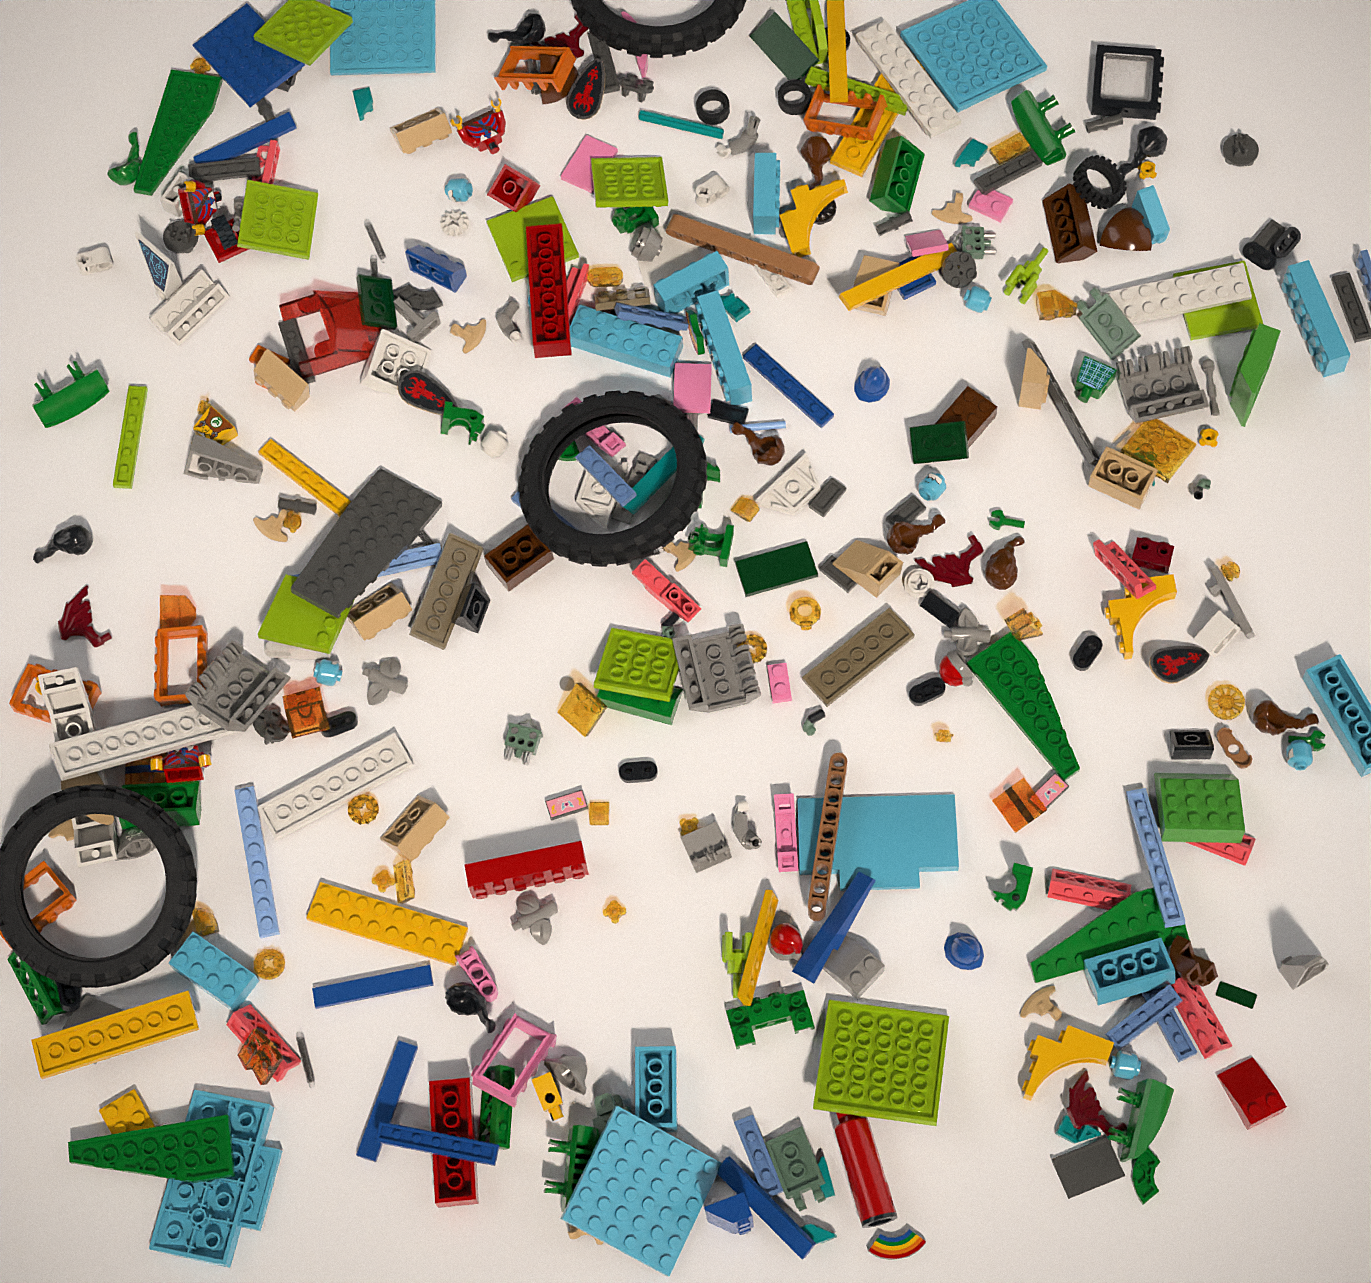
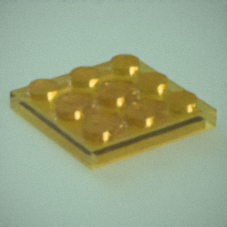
M1158 419L1143 422L1120 453L1158 469L1156 477L1168 484L1197 444Z

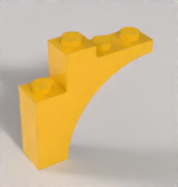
M844 179L834 180L824 186H816L812 190H809L808 184L798 185L790 190L796 209L786 210L783 214H780V219L792 255L804 257L811 254L810 234L813 224L820 212L830 202L848 193Z
M1174 574L1149 577L1156 584V589L1139 599H1136L1124 587L1125 598L1108 600L1107 607L1104 608L1105 619H1109L1110 625H1115L1116 635L1120 636L1121 641L1118 642L1119 652L1123 653L1124 660L1132 659L1134 652L1133 634L1141 618L1158 604L1175 599L1177 589ZM1141 583L1142 589L1148 586L1147 583Z
M1070 1025L1067 1026L1066 1031L1061 1030L1058 1038L1059 1042L1037 1035L1036 1040H1031L1028 1051L1031 1052L1030 1058L1037 1062L1032 1061L1029 1069V1073H1032L1030 1080L1025 1079L1021 1090L1025 1092L1023 1098L1031 1101L1041 1083L1048 1076L1063 1067L1078 1063H1096L1106 1066L1114 1042Z

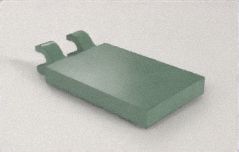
M1094 287L1089 292L1096 300L1093 306L1089 307L1082 300L1075 305L1082 312L1079 319L1110 359L1114 360L1141 335L1111 296L1107 293L1103 296L1102 292Z
M803 1126L765 1142L784 1194L788 1200L793 1198L799 1211L807 1209L801 1194L812 1190L818 1203L826 1200L820 1187L825 1184V1180Z

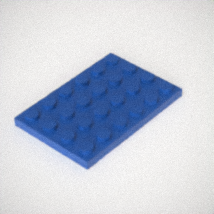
M246 3L192 46L247 106L251 108L304 67L305 64L255 41L254 34L266 22Z

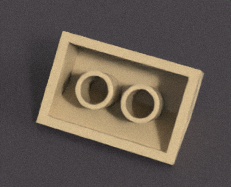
M438 107L390 127V131L400 151L406 154L415 152L416 148L420 146L427 147L433 144L432 141L446 139L449 137L448 134L452 133L445 113Z
M1027 348L1019 407L1041 410L1042 403H1046L1050 375H1046V365L1031 348Z
M267 349L253 370L254 380L260 386L264 385L267 387L270 395L274 398L278 397L286 409L289 410L291 408L295 412L310 397L309 384Z
M1106 446L1090 476L1088 486L1140 510L1150 491L1158 469Z
M390 582L351 607L347 619L365 641L374 638L382 629L391 627L396 620L408 616L412 608L402 591Z
M418 795L380 840L401 857L412 862L420 855L421 850L433 840L434 835L446 825V821L450 817L435 802Z

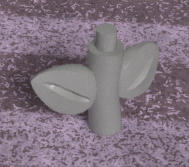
M966 607L961 610V614L957 619L958 628H952V631L944 630V638H951V641H957L956 648L962 655L969 656L975 654L978 649L977 642L990 643L991 630L979 629L976 616Z
M390 658L383 661L379 670L364 668L362 675L367 676L368 680L373 682L367 693L369 705L373 706L383 702L388 697L389 691L402 695L406 692L408 682L396 679L401 672V666L397 659Z
M520 896L517 899L516 905L518 912L522 916L518 917L517 921L511 924L513 930L516 931L520 928L525 930L530 927L532 937L542 945L547 944L552 933V925L547 919L558 913L554 901L551 900L540 907L537 898L534 896Z

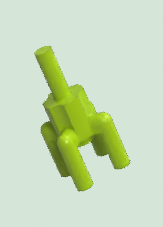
M1043 247L1034 261L1027 260L1024 266L1018 264L1005 281L1007 285L1003 291L1005 295L1009 296L1016 285L1020 283L1024 287L1021 290L1023 295L1019 302L1026 304L1037 288L1036 281L1039 279V274L1042 271L1039 265L1049 252L1047 248Z
M725 932V935H722V961L727 963V974L733 975V998L739 999L737 995L741 983V975H743L753 939L752 932H745V935H742V949H733V932Z

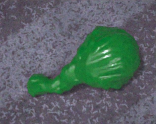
M134 131L128 135V141L132 147L126 162L121 166L109 169L107 172L108 177L113 182L123 186L130 185L136 181L139 167L141 166V162L138 159L139 144L137 132Z

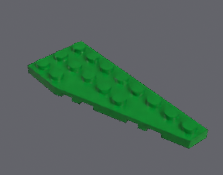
M171 69L133 188L135 193L152 196L214 111L223 82L221 77Z
M1012 630L970 659L966 665L1058 776L1066 781L1079 772V764L1072 747H1070L1065 729H1063L1060 722L1061 719L1045 684L1044 676L1039 669L1038 661Z
M1151 887L1133 892L1111 909L1099 915L1074 934L1031 961L1029 965L1034 983L1084 970L1085 959L1162 938L1165 947L1172 945L1177 935L1188 940L1190 939L1185 924L1165 928L1154 889Z
M228 1114L68 1142L69 1162L71 1164L192 1183L235 1176L231 1124Z

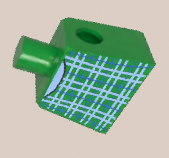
M1084 356L1075 389L1080 392L1078 399L1083 403H1087L1090 397L1100 399L1114 381L1117 369Z

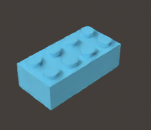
M755 153L754 234H776V228H779L780 160H777V153Z
M718 251L705 255L697 262H691L686 268L677 270L671 276L665 279L662 278L654 284L656 304L662 312L672 314L686 309L698 302L697 296L719 291L729 286L728 266Z
M195 932L190 934L168 963L173 970L233 1012L239 1009L259 982L254 973Z
M1162 938L1084 960V973L1098 1006L1175 983V969Z
M676 1046L635 1047V1116L664 1132H678Z

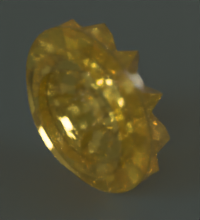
M746 635L747 640L737 645V647L748 644L752 648L757 647L755 649L756 655L751 652L753 664L761 662L767 654L765 640L758 635Z
M358 795L348 805L349 817L359 825L369 824L376 819L379 813V805L376 799L370 795ZM366 803V808L370 811L365 812L362 816L358 809H362Z
M273 948L264 949L262 952L257 953L255 960H253L254 971L260 978L265 980L279 977L285 968L284 956L280 951ZM264 959L268 961L273 959L272 964L275 968L270 966L264 968L266 966Z

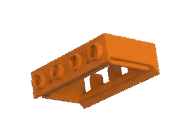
M510 46L511 50L498 76L494 77L501 90H505L508 83L513 89L517 90L519 82H522L528 90H532L533 82H537L544 91L547 90L548 83H552L556 91L561 92L576 61L569 47ZM541 55H551L560 58L553 74L514 73L519 60H540Z
M817 85L803 120L807 130L811 132H823L828 135L835 134L846 138L853 137L860 140L873 141L884 109L888 106L884 95L880 94L876 102L873 101L872 96L868 93H865L863 99H857L853 91H848V102H834L833 104L874 110L867 128L816 120L823 102L830 103V94L824 93L822 86Z
M203 625L157 629V636H155L157 653L154 655L155 664L157 665V671L154 672V680L157 683V689H154V699L161 707L164 705L190 703L185 694L168 696L169 640L198 637L197 682L204 687L199 679V676L207 668L208 633Z
M28 663L9 702L13 711L51 723L48 710H41L22 702L34 678L36 679L38 675L58 670L53 669L51 671L40 664L32 665ZM90 680L87 682L82 681L93 711L102 693L95 682Z
M42 861L24 876L23 889L25 890L31 884H36L39 878L47 872L64 894L31 919L40 933L43 927L48 923L51 924L56 921L58 915L63 911L71 909L77 901L45 861ZM0 930V935H1V937L5 940V938H4V936H3V934H2V932H1V930Z

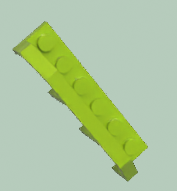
M786 0L793 32L820 60L817 64L827 63L828 47L819 1ZM807 8H811V25L807 13ZM814 34L817 36L818 54L813 38Z

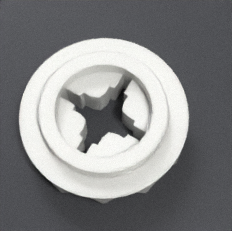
M461 210L446 212L445 216L441 217V229L449 236H460L467 231L469 219ZM451 219L454 221L458 220L459 227L452 224Z
M914 569L904 579L905 590L910 596L917 599L925 597L929 590L934 589V578L925 569ZM919 577H921L922 583L925 585H921V588L918 590L917 585L914 583H917Z

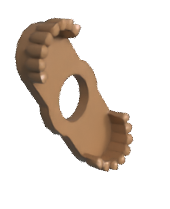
M1226 727L1219 729L1217 741L1224 749L1225 755L1231 758L1238 768L1245 769L1250 766L1253 760L1252 755L1248 756L1243 745L1232 735V730ZM1230 745H1237L1239 753L1231 754L1228 751V747Z

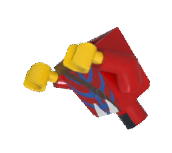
M499 98L498 106H494L491 100V106L495 108V112L492 109L462 123V118L459 115L456 116L459 120L458 124H455L453 119L450 120L451 125L457 127L456 131L464 144L477 148L480 152L488 149L490 154H496L500 150L498 144L502 142L501 136L505 134L506 121L503 110L500 109L501 100Z
M194 179L184 181L186 188L178 189L184 222L195 224L192 226L193 229H196L195 236L204 235V226L211 218V215L216 213L215 203L221 201L222 196L219 191L213 192V189L206 187L203 182Z
M196 745L169 751L168 755L163 759L155 758L150 760L151 770L164 771L167 783L204 780L202 766L207 768L212 765L210 754L199 752Z

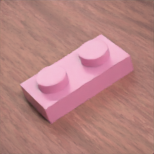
M787 663L767 665L772 702L792 701Z

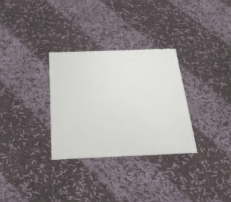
M668 225L653 228L663 237L660 244L663 247L659 256L655 255L652 262L637 260L644 286H653L658 280L665 279L671 276L673 272L686 268L691 262L701 260L702 256L699 246L669 236L665 232ZM641 231L630 234L633 247Z

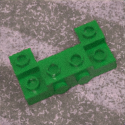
M804 990L786 995L774 992L769 994L767 998H753L750 1006H740L726 1010L736 1050L740 1049V1046L756 1045L753 1031L792 1021L795 1034L799 1033L800 1030L815 1029Z

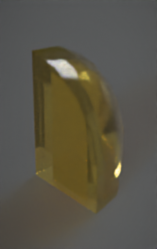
M194 908L192 916L196 932L199 936L205 937L220 932L214 914L205 908Z

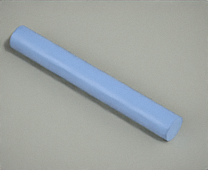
M785 421L742 424V426L752 431L786 428Z

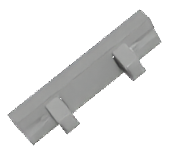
M639 453L627 484L633 488L643 477L636 474V472L645 475L657 463V458ZM617 503L612 519L629 525L633 514Z
M1218 566L1214 567L1211 571L1217 584L1209 588L1212 596L1217 597L1224 594L1235 615L1230 620L1238 627L1240 626L1248 639L1254 637L1255 634L1225 576Z

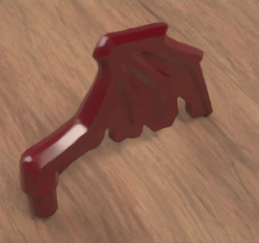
M576 14L574 18L579 24L569 32L570 36H567L565 33L557 34L556 38L550 36L544 39V43L547 46L541 45L539 42L529 43V46L569 47L575 58L584 56V50L579 47V40L589 28L582 25Z
M971 535L968 539L972 546L968 551L961 553V559L955 554L945 555V558L941 556L932 557V563L935 567L928 564L925 559H915L914 561L922 569L930 572L934 581L958 587L972 584L973 577L969 574L970 563L981 555L984 549L976 536Z
M86 585L69 603L66 602L62 618L58 621V627L62 640L67 641L71 636H82L96 648L104 645L112 637L109 632L99 636L95 633L92 626H88L93 621L92 613L89 612L91 610L90 601L81 603L83 598L88 595L89 587Z
M1085 1070L1074 1086L1069 1088V1107L1066 1108L1073 1127L1081 1129L1083 1125L1097 1126L1106 1136L1114 1135L1108 1132L1110 1127L1125 1131L1127 1126L1124 1122L1113 1126L1104 1115H1098L1102 1107L1099 1100H1095L1096 1092L1094 1087H1088L1084 1091L1085 1083L1090 1079L1088 1071Z

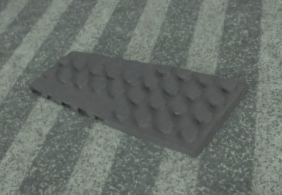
M380 468L345 509L291 586V592L332 616L340 618L341 613L346 607L349 608L353 604V600L358 595L361 596L365 592V588L370 583L373 584L377 580V576L390 566V562L393 559L396 560L412 544L442 507V501Z

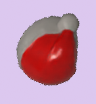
M958 650L950 651L942 658L939 673L941 679L949 686L957 687L964 685L969 687L973 683L974 675L966 665L967 660Z
M781 923L772 930L768 946L770 953L776 959L782 961L794 959L799 961L803 955L801 952L803 940L796 926L790 923Z

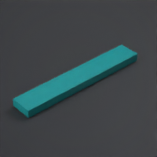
M700 436L702 443H704L705 439ZM674 447L632 488L637 496L623 508L634 515L677 471V458Z

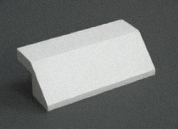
M199 269L149 319L161 333L177 346H180L230 296L218 283H213L202 269Z

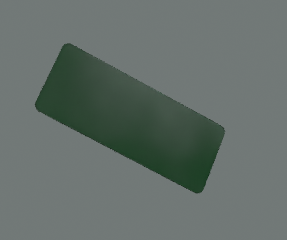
M1220 981L1216 996L1253 1009L1257 998L1255 993Z

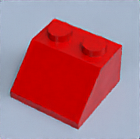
M504 164L487 196L517 212L533 200L541 185Z

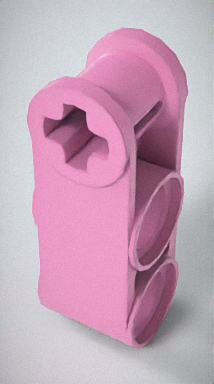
M470 946L469 950L461 955H455L459 965L466 972L477 991L486 999V1002H492L497 999V987L473 946ZM482 971L483 975L480 978H474V973ZM486 988H493L491 994L486 995L483 993Z

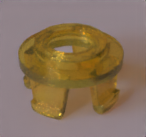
M810 597L797 598L789 609L790 620L796 625L801 626V630H811L812 625L820 620L821 608L819 603ZM811 606L812 613L809 616H802L799 614L798 608Z

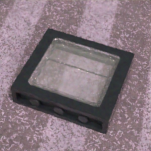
M1097 44L1091 115L1113 116L1121 113L1123 118L1156 120L1157 113L1161 111V102H1158V98L1162 96V87H1159V83L1163 81V72H1160V67H1164V57H1161L1162 49Z

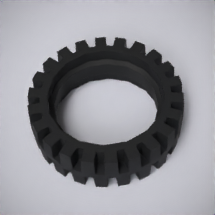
M1092 155L1082 161L1073 173V181L1075 182L1073 185L1078 187L1076 192L1081 193L1079 196L1081 199H1086L1085 203L1089 204L1091 202V206H1097V209H1108L1118 203L1125 195L1127 182L1124 180V174H1120L1122 170L1120 168L1116 169V163L1111 164L1112 160L1109 158L1105 160L1104 156ZM1087 170H1095L1103 174L1112 187V195H1106L1096 190L1088 179Z

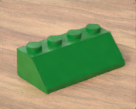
M901 135L886 140L869 202L882 211L903 214L906 211L910 212L925 153Z
M674 687L670 702L599 689L597 702L602 707L672 725L683 689Z
M200 781L122 785V788L141 794L159 805L178 826L200 825L202 811ZM119 818L122 829L137 827Z

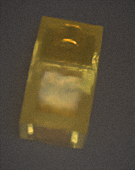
M1049 290L1037 292L1036 294L1039 320L1050 321L1055 318H1070L1076 315L1077 303L1058 291Z
M1025 608L1004 619L1012 635L1018 641L1043 635L1041 627H1043L1038 617H1035L1032 611L1028 612Z

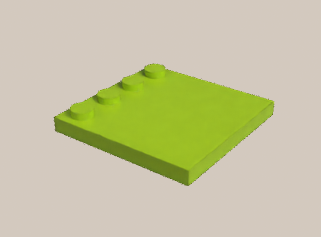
M288 0L254 34V39L311 66L353 23L351 16L316 0Z
M662 157L591 158L596 208L668 206Z
M247 180L237 247L309 260L318 193Z
M553 196L524 206L517 212L511 211L486 221L512 282L529 276L526 226L562 223L565 263L579 258V253Z
M1245 260L1173 273V278L1244 263L1252 294V299L1184 313L1183 317L1190 341L1252 330L1253 328L1257 329L1259 323L1263 324Z
M286 574L258 631V638L330 654L352 605L349 608L346 607L341 613L340 618H336L293 594L291 586L298 577Z
M611 628L595 677L594 688L670 702L679 671L672 638Z

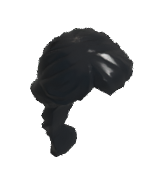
M529 13L524 17L516 31L489 32L488 39L493 43H497L499 39L517 42L519 45L536 43L544 37L546 32L545 22L541 15Z
M1149 126L1139 130L1134 159H1132L1131 163L1120 165L1121 174L1126 176L1130 171L1138 168L1146 157H1158L1164 154L1168 138L1161 128Z
M76 524L61 529L54 534V538L50 541L45 551L38 550L34 553L33 560L39 564L43 559L51 557L58 550L77 556L83 555L92 546L91 533L82 525Z
M460 982L447 989L445 993L446 1004L452 1012L466 1016L478 1015L488 1033H492L495 1030L496 1024L494 1020L488 1018L486 999L472 984Z

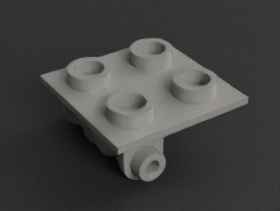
M717 822L680 837L696 873L732 858L728 844L726 845Z

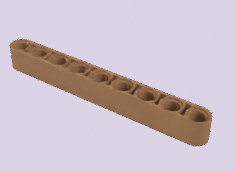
M678 214L672 215L665 230L673 238L713 252L718 251L721 255L753 266L756 264L761 269L807 285H813L820 270L819 265L812 261Z
M843 753L833 754L829 762L808 899V916L813 921H820L826 915L847 776L848 761ZM835 763H842L843 765L840 766V767H838V766H835L834 764H835ZM838 780L840 783L833 784L832 781ZM836 798L838 801L830 802L829 799ZM834 816L835 819L828 820L826 819V817ZM825 834H831L832 837H831V838H825L824 835H825ZM828 852L830 855L822 856L821 853ZM820 870H825L827 873L821 875L817 872ZM821 888L824 892L817 893L815 890ZM813 907H820L821 910L818 911V912H815V911L812 910V908H813Z

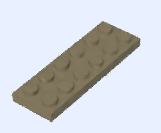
M448 534L410 630V636L442 650L446 648L455 625L451 622L463 589L472 581L484 550L483 547L455 534Z
M889 607L802 677V681L828 707L911 641L915 634Z

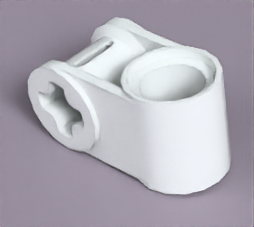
M719 175L712 176L709 180L697 186V205L702 208L708 207L725 197L729 193L730 187Z
M99 247L95 250L80 253L75 259L76 264L79 266L80 274L84 276L107 271L113 266L109 250L106 247Z

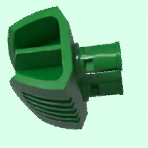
M1025 90L1011 101L1015 118L1024 138L1047 166L1065 159L1067 154L1061 140L1076 133L1070 122L1058 130H1053L1045 112L1059 105L1054 94L1042 102H1037L1032 92Z
M73 361L76 370L69 364L66 367L73 376L74 381L55 392H51L45 379L41 380L44 389L37 382L34 384L42 399L32 404V407L45 428L55 426L79 415L110 392L97 368L84 374L78 362Z
M573 1125L569 1129L567 1141L553 1139L548 1141V1144L556 1146L549 1147L548 1152L565 1153L566 1155L564 1181L545 1180L544 1185L553 1188H545L543 1190L544 1193L560 1194L562 1196V1212H564L599 1140L598 1128Z

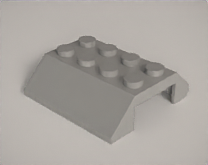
M1189 346L1181 347L1180 350L1179 348L1174 349L1175 363L1170 364L1168 351H1163L1162 354L1158 352L1145 355L1144 359L1143 356H1140L1137 360L1139 367L1137 372H1134V364L1131 359H1127L1126 362L1125 360L1116 362L1121 393L1128 414L1136 424L1209 407L1204 389L1200 390L1191 364L1193 355Z
M743 624L728 626L729 632L692 640L691 634L672 639L689 710L710 713L745 705L761 696L757 680L745 682L753 677L756 672L753 669L754 664L751 652L749 651V645L737 647V645L747 640Z
M231 640L226 645V648L221 651L225 659L218 655L203 671V674L199 676L204 687L195 681L185 692V696L198 712L227 731L245 732L288 683L291 677L276 667L271 672L262 668L242 655L244 646L234 640Z

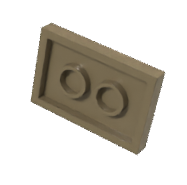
M643 286L635 287L634 290L629 291L627 289H618L612 293L600 291L594 295L596 311L614 309L616 303L632 306L651 304L649 288Z

